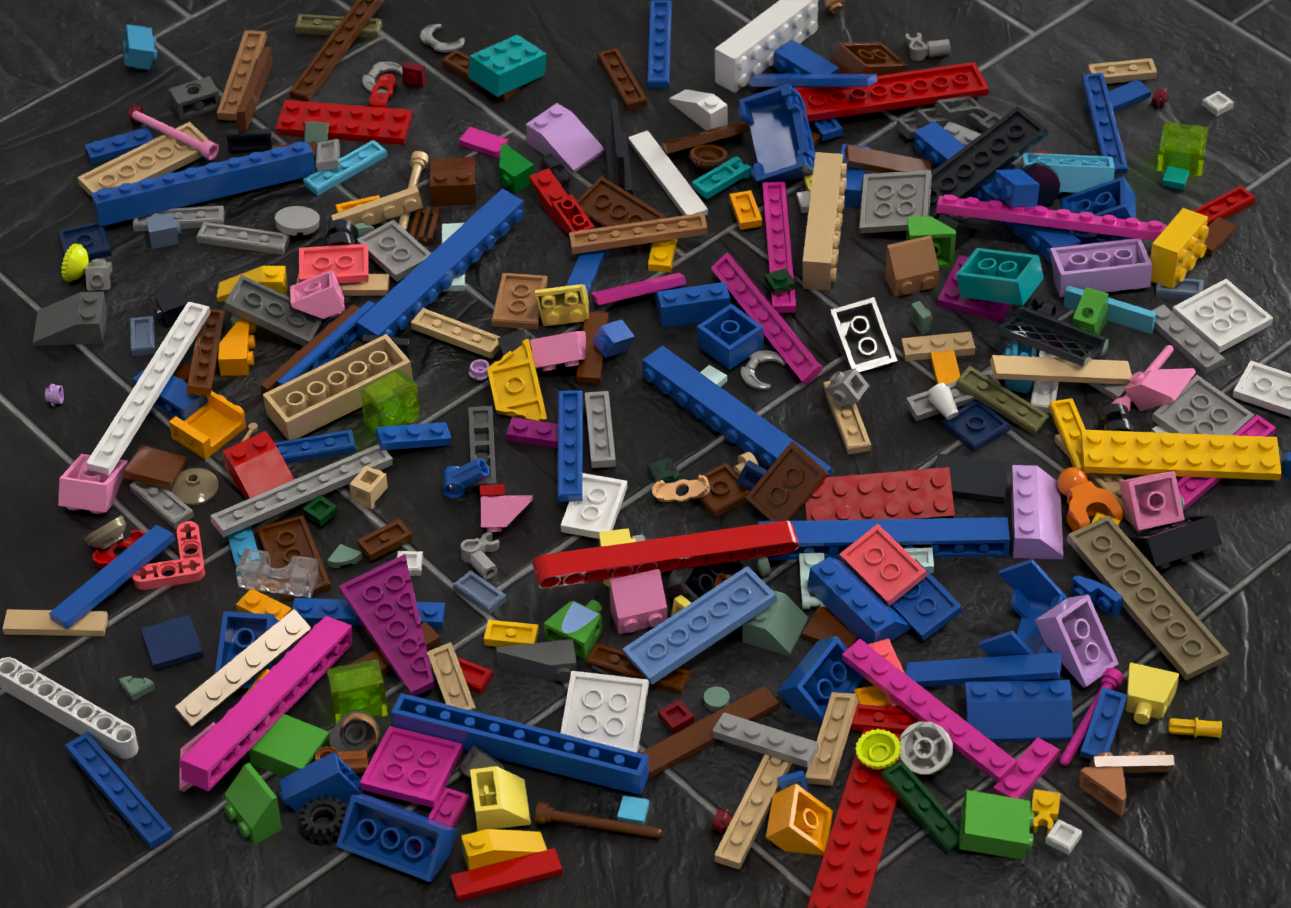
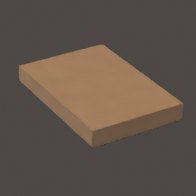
M502 273L492 316V326L538 330L541 315L535 290L547 289L548 276Z

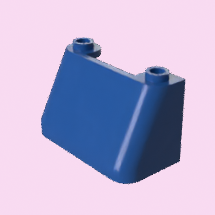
M787 83L740 99L741 108L738 109L742 121L745 120L750 125L757 163H754V168L751 169L754 181L762 185L766 182L789 181L813 175L815 149L805 104L800 93Z

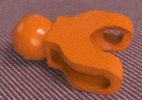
M1075 467L1066 468L1060 473L1057 485L1059 491L1068 497L1069 511L1067 514V524L1073 532L1089 525V516H1096L1097 513L1109 515L1120 520V522L1122 521V508L1112 492L1097 488L1091 481L1088 482L1087 475L1081 469Z

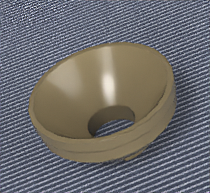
M121 515L84 537V541L88 546L101 548L102 550L110 547L124 538L123 534L126 528L124 517Z

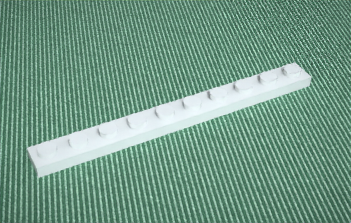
M192 302L186 304L86 462L88 470L107 475L111 474L210 315L209 306Z

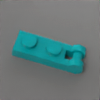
M733 157L692 181V189L705 199H709L742 178H750L752 175L751 169L753 168L748 164L744 165L743 160L739 157Z

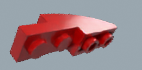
M549 168L529 176L530 184L540 197L539 203L562 230L569 234V232L594 229V225L573 195H567Z

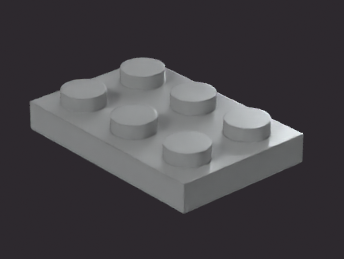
M394 220L356 239L357 244H368L369 257L396 282L405 278L431 254Z

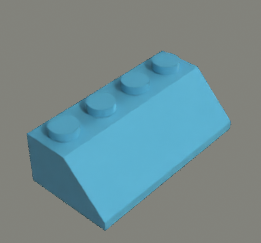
M1023 154L1022 170L1029 164L1043 163L1056 171L1060 180L1058 195H1061L1062 192L1075 194L1114 180L1115 167L1112 157Z

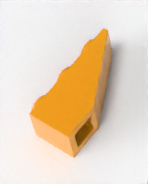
M240 317L219 344L218 355L221 376L249 375L250 366L254 365V354L251 349H255V336L252 333H256V324Z

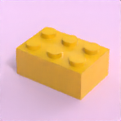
M1182 208L1152 243L1150 258L1152 263V282H1159L1162 286L1173 289L1178 282L1184 280L1186 273L1194 268L1196 261L1202 258L1206 252L1207 246L1204 243L1209 232L1207 216Z

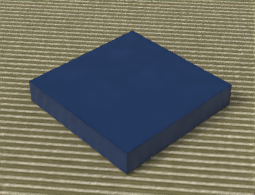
M98 222L58 230L64 256L67 249L74 243L81 244L85 248L89 261L112 256L104 226L100 227Z
M977 399L958 410L959 414L954 418L942 420V427L974 453L1010 431L1009 423Z
M190 615L141 628L154 670L204 657Z

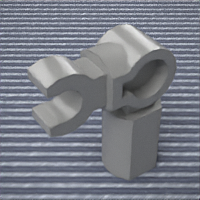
M920 32L917 33L916 38H911L909 34H906V45L909 47L911 60L921 61L925 56L932 58L950 55L948 39L928 41L925 44L922 42Z
M491 532L484 533L481 539L464 540L461 543V559L464 562L470 563L483 579H491L495 577L498 569L485 555V552L498 550L499 540L492 541Z

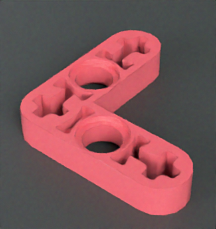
M186 521L177 527L180 559L146 564L132 575L133 584L137 589L148 590L200 581L205 576L200 532L195 522ZM191 532L192 539L187 540L186 533ZM194 548L197 550L194 554L185 553L188 549ZM165 571L175 572L169 577L162 575Z

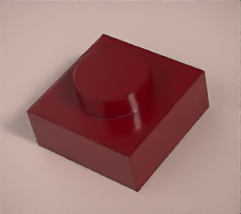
M404 62L402 66L403 84L424 87L426 84L425 66Z
M680 700L658 711V718L672 734L694 723V715Z

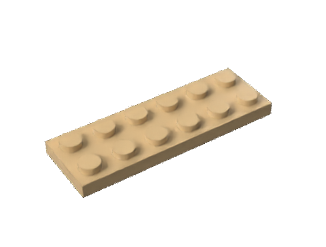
M190 122L176 128V130L201 142L209 140ZM164 134L77 177L78 184L91 196L92 192H97L102 188L109 189L124 183H134L145 178L163 176L202 156L198 149Z

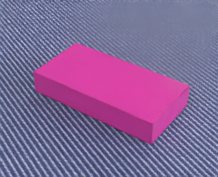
M469 127L459 139L460 146L495 158L500 156L501 145L506 144L508 146V139Z

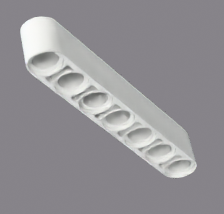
M11 657L0 659V688L80 735L88 732L100 747L119 758L129 759L137 754L139 749L135 730L131 725Z

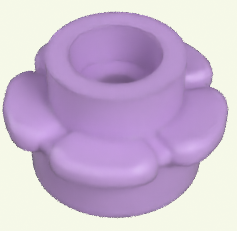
M483 359L473 361L469 368V376L477 381L487 379L489 363Z
M52 383L45 390V399L47 402H51V406L55 407V404H62L64 401V391L61 385Z

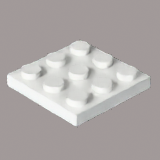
M1227 279L1173 307V313L1218 353L1267 328L1273 322L1272 316Z
M571 671L561 733L638 753L649 681L646 679Z

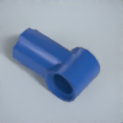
M477 458L461 467L449 466L444 469V495L449 498H459L465 493V488L489 477L490 470L486 462L482 458Z

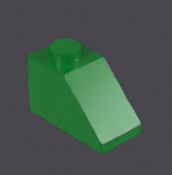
M506 144L501 145L500 183L505 188L517 193L530 185L529 176L535 174L534 164Z

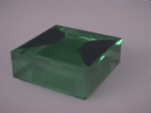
M670 457L647 464V470L655 484L657 481L660 482V480H663L666 484L679 479V472Z

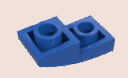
M1075 576L1072 578L1071 596L1089 595L1093 606L1096 604L1111 617L1115 618L1121 614L1123 596L1085 577Z

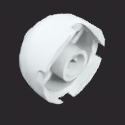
M917 722L910 725L901 735L900 744L902 751H900V758L911 771L919 774H933L942 770L949 763L953 754V743L949 734L940 725L932 722Z

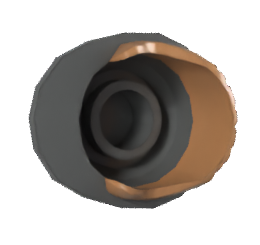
M361 711L350 712L343 716L331 730L329 736L330 746L338 752L367 750V752H370L378 744L380 735L378 723L369 713Z

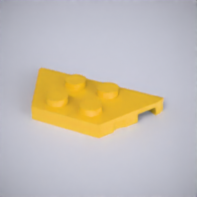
M525 339L520 347L513 352L509 351L500 361L494 362L487 368L496 412L500 415L548 422L529 339Z

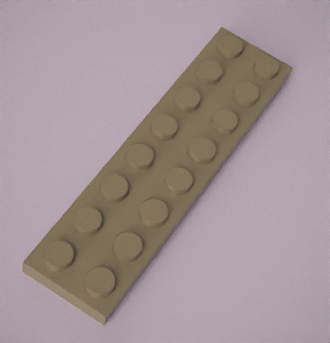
M1109 515L1068 534L1067 542L1105 586L1123 596L1122 606L1186 681L1228 660L1229 653Z

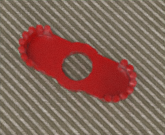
M384 74L379 77L376 85L372 88L369 107L387 108V101L393 94V88L397 87V81L393 75ZM386 88L389 90L385 94H379L376 92L378 89Z
M141 530L131 531L128 539L114 543L102 553L99 550L93 552L92 557L96 567L103 569L118 557L114 555L116 549L129 548L146 533Z

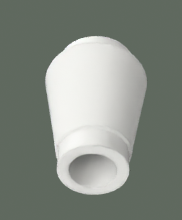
M939 383L928 391L929 400L945 416L946 420H950L959 414L949 386Z

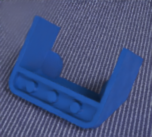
M1033 559L1000 570L999 575L1013 589L1011 606L1021 617L1017 635L1013 631H1009L979 641V646L989 657L1053 653L1045 644L1035 620L1068 597Z

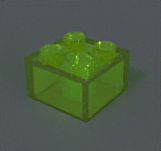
M1164 122L1157 171L1166 172L1167 167L1172 166L1190 170L1189 175L1202 176L1209 127Z
M400 368L361 390L364 422L374 433L376 427L408 425L420 418L417 384Z
M378 659L327 669L330 697L336 723L343 716L354 711L369 713L373 718L388 715L384 681Z

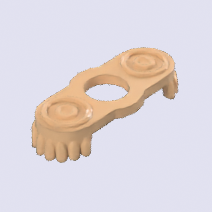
M699 475L697 480L689 481L682 479L675 483L667 484L660 480V482L657 481L653 485L652 493L660 502H684L689 499L706 496L710 490V485L707 477L704 475ZM680 486L689 487L687 494L683 496L676 494V490Z

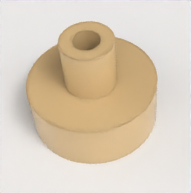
M746 452L738 456V465L734 466V471L738 475L741 474L748 460L758 465L752 453Z

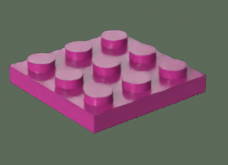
M389 726L359 782L360 790L435 808L463 752V744Z

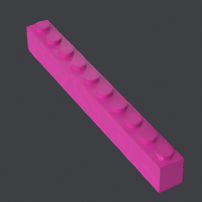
M325 616L318 624H315L312 630L305 637H302L298 644L291 651H288L284 658L277 665H274L263 679H260L247 694L243 695L241 700L233 708L229 709L227 714L218 723H215L212 729L203 738H200L188 753L182 756L180 760L181 779L209 791L352 646V625Z

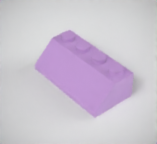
M1139 238L1050 248L1054 284L1060 297H1065V290L1068 285L1082 290L1089 287L1102 292H1117L1120 290L1151 287L1152 263Z
M1012 465L1011 512L1013 558L1063 559L1061 493L1057 480L1038 466Z

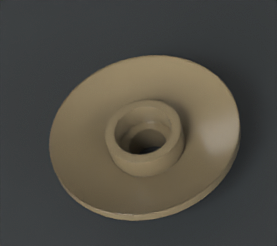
M193 468L182 471L170 491L186 505H201L210 501L217 494L219 482L211 471Z

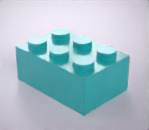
M515 35L470 55L468 77L498 97L544 76L547 54L521 36Z
M976 248L956 274L961 297L1014 305H1024L1044 279L1039 255Z

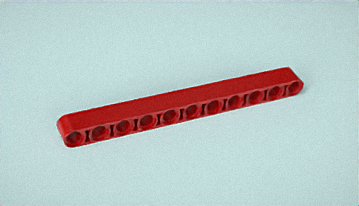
M780 521L545 554L536 557L532 561L539 587L552 588L615 579L655 569L664 572L788 554L797 550L800 544L792 522Z

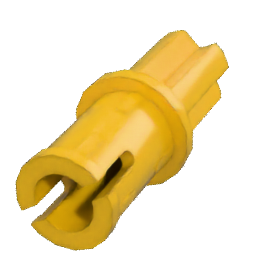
M1195 717L1194 720L1171 718L1168 730L1171 734L1194 735V738H1197V736L1221 738L1222 721L1198 720V717Z

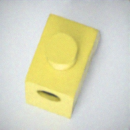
M1130 663L1127 680L1128 696L1126 710L1135 713L1134 720L1137 723L1147 724L1150 717L1163 718L1176 693L1179 673Z

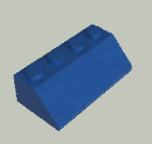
M828 557L810 568L807 588L858 639H861L866 644L889 639L891 642L911 630V625L891 606H888L843 561Z
M1070 680L965 682V721L990 741L1024 742L1035 741L1037 737L1044 741H1070L1072 739L1073 717Z
M351 795L336 847L432 882L451 854L458 829L368 795ZM418 841L419 845H421V851L415 849V845Z

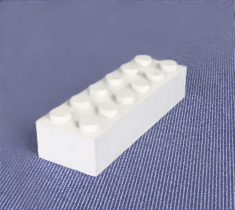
M779 0L715 48V82L735 93L750 82L749 78L761 74L774 64V51L791 39L801 44L807 37L814 34L818 28V0Z

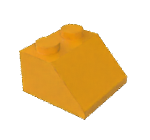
M794 784L773 795L766 838L787 852L823 856L829 840L833 811L799 785Z

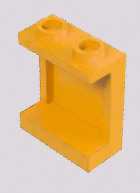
M211 391V396H207L208 402L185 421L176 416L169 421L172 439L205 460L246 428L243 409Z

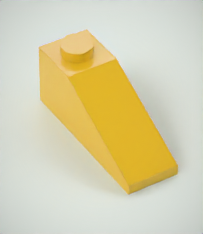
M261 266L219 282L217 301L225 302L241 275L287 296L286 267Z
M486 829L461 836L463 856L468 870L547 850L541 832Z

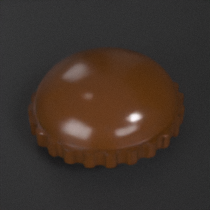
M703 144L692 148L689 157L698 168L713 170L727 160L728 153L722 147Z

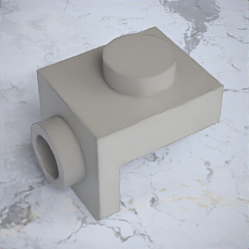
M94 259L92 263L86 266L85 273L88 291L110 289L109 275L113 271L112 262H106L105 259Z

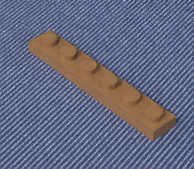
M245 30L217 111L218 119L237 121L236 112L262 48L265 45L267 39L266 32Z
M704 213L569 232L572 254L708 234Z

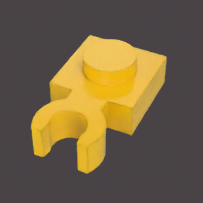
M1034 790L1031 812H1034L1033 833L1037 832L1038 826L1044 825L1047 827V835L1053 828V820L1057 821L1061 793Z

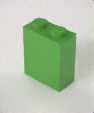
M284 714L248 751L250 763L279 776L286 777L315 762V755L319 749L327 746L331 747L329 743L330 734L328 731Z
M967 790L961 805L959 849L1023 860L1026 850H1031L1033 844V834L1029 833V828H1032L1034 821V812H1030V801Z

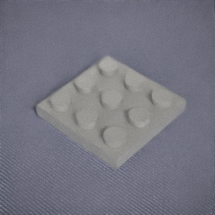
M931 170L864 174L859 227L861 233L906 231L907 217L929 216L932 184Z
M1196 375L1188 382L1176 400L1163 404L1153 413L1151 420L1169 433L1233 435L1254 417V414Z

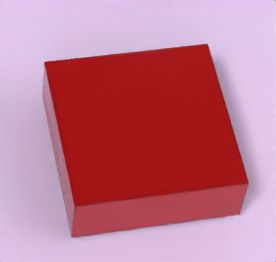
M505 484L480 485L481 496L505 494Z

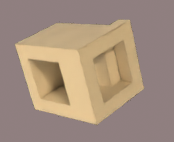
M365 466L350 483L351 500L373 509L376 500L388 488L386 474L378 469Z

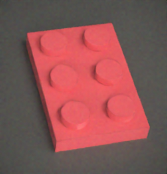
M368 244L299 248V282L330 270L334 271L339 283L368 282Z
M879 524L875 525L840 553L841 560L888 606L892 605L928 576L926 570Z

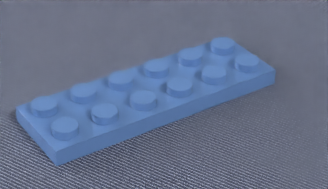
M747 566L624 647L623 652L652 685L778 601L776 594Z

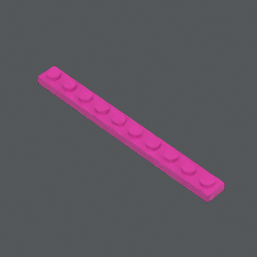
M954 195L939 196L936 213L1147 240H1156L1167 227V225L1159 221L1140 222L1136 218L1117 219L1113 215L1101 217L1094 216L1089 212L1077 214L1071 213L1066 209L1048 210L1043 206H1036L1034 208L1025 206L1012 207L996 200L983 202L977 198L959 199Z

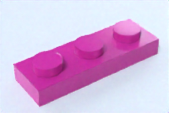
M1037 737L1017 760L1016 768L1000 783L995 785L993 794L1023 799L1059 757L1060 749Z

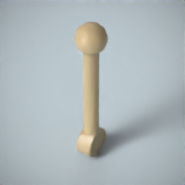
M256 423L248 425L249 431L241 442L249 439L252 433L258 431Z

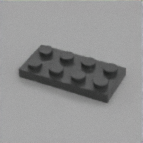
M243 275L238 279L223 306V309L302 346L307 345L314 338L324 320L293 308L290 297Z

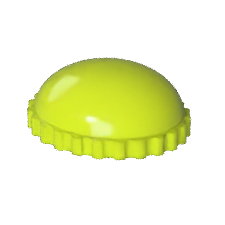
M72 244L65 253L61 267V274L65 281L72 282L81 278L85 273L89 257L81 244Z
M884 729L867 731L866 734L861 735L862 737L856 743L857 747L855 749L859 761L872 769L879 770L891 767L901 756L900 751L902 749L898 738L895 737V734H891L890 731H885Z

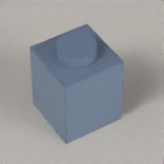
M173 213L146 217L152 249L179 244L177 235L181 234L179 221H174Z

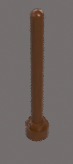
M538 802L535 814V823L546 825L547 823H552V821L655 839H660L663 836V831L660 828L557 811L554 807H550L548 803Z

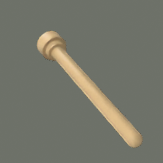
M415 151L411 155L410 165L412 173L408 189L418 186L421 171L427 167L429 157L422 151ZM411 212L400 217L399 225L405 231L407 230Z

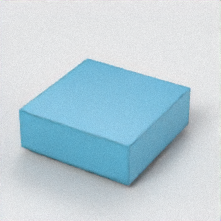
M623 796L617 821L644 826L649 809V800Z

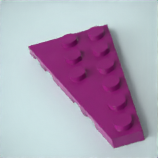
M406 554L340 585L339 591L409 695L417 696L433 688V675Z

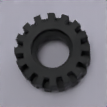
M319 795L320 800H316L313 797L311 798V804L306 801L304 808L301 807L299 822L302 835L304 834V839L306 841L310 839V843L313 845L318 841L319 846H324V842H328V846L333 845L332 840L338 841L347 810L345 804H341L339 798L334 801L331 795L328 796V799H325L324 795ZM328 816L334 818L332 822L325 825L314 823L320 817Z

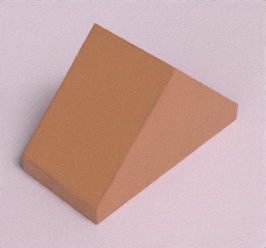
M1084 767L1081 770L1079 787L1119 816H1122L1126 803L1123 768Z

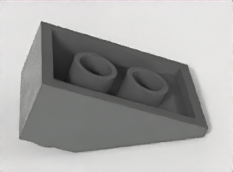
M104 291L80 292L38 310L33 346L103 344L107 319Z
M875 297L830 310L827 321L834 341L849 369L856 368L859 373L897 363L898 360Z

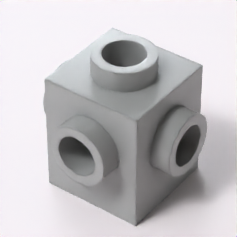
M856 368L845 372H836L830 378L831 382L825 390L839 407L847 404L854 405L857 403L869 385Z

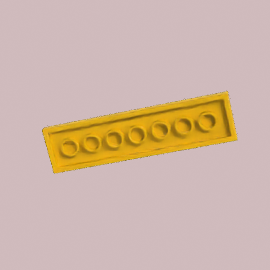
M1102 430L1081 431L1084 473L1153 475L1175 471V475L1181 477L1280 480L1281 478L1277 437Z

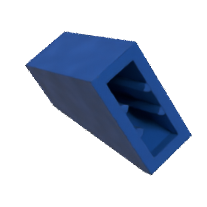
M335 752L279 780L281 786L279 795L285 806L289 805L296 813H300L301 807L304 808L306 801L311 804V798L315 797L316 800H320L319 795H324L325 799H328V796L331 795L334 801L339 798L341 804L350 802L351 795H364L363 790H360V777Z

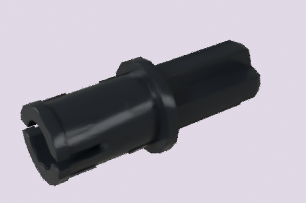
M551 154L543 156L541 164L546 169L549 168L562 187H568L571 178L565 172L564 166L558 163Z

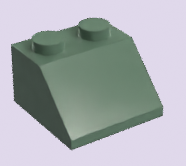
M772 590L776 594L778 601L743 624V642L790 657L808 623V617L785 593Z

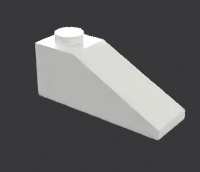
M685 89L669 98V102L705 130L727 125V104L714 94Z

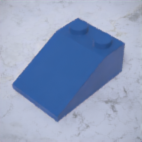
M1123 176L1063 197L1062 209L1077 214L1089 212L1094 216L1101 217L1113 215L1117 219L1125 220L1127 218H1136L1135 193ZM1067 229L1068 231L1084 232V231H1076V230H1069V229Z
M223 611L215 673L272 628L279 620L273 614ZM272 662L240 689H250L264 670L271 669Z

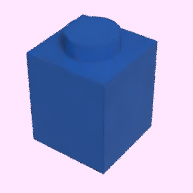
M618 320L600 326L593 339V343L603 356L608 358L627 352L635 336L623 320Z

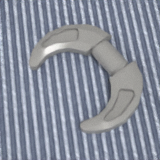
M441 24L429 25L421 31V41L424 44L427 43L438 52H453L459 50L464 45V38L455 43H440L434 39L432 33L442 27Z
M393 62L376 63L372 66V70L363 76L362 83L364 88L372 93V88L376 85L375 78L380 73L395 71L402 75V67ZM378 89L376 92L385 94L388 90Z
M773 351L754 352L749 356L750 360L746 366L742 367L741 378L751 388L768 390L771 388V385L760 382L755 377L754 369L758 363L774 361L785 366L786 361L781 355Z

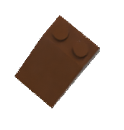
M881 42L838 43L829 61L839 67V74H876L877 76L900 73L908 67L904 61Z
M475 157L431 159L430 193L432 206L476 204Z

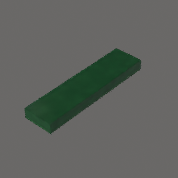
M902 760L881 772L880 778L946 855L959 847L960 827Z

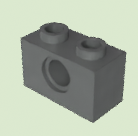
M210 76L169 89L171 105L180 121L219 108V91Z

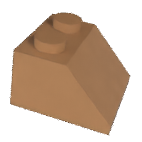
M930 235L887 245L885 279L895 297L938 287L939 267Z

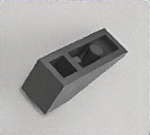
M573 639L496 647L497 664L500 669L550 682L570 680L571 671H577Z

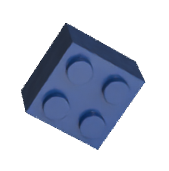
M730 304L697 326V347L728 370H731L751 354L763 348L764 327Z

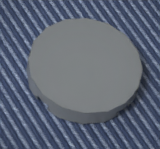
M304 206L286 207L275 214L276 228L282 233L291 236L303 232V235H308L319 228L320 216L313 209Z

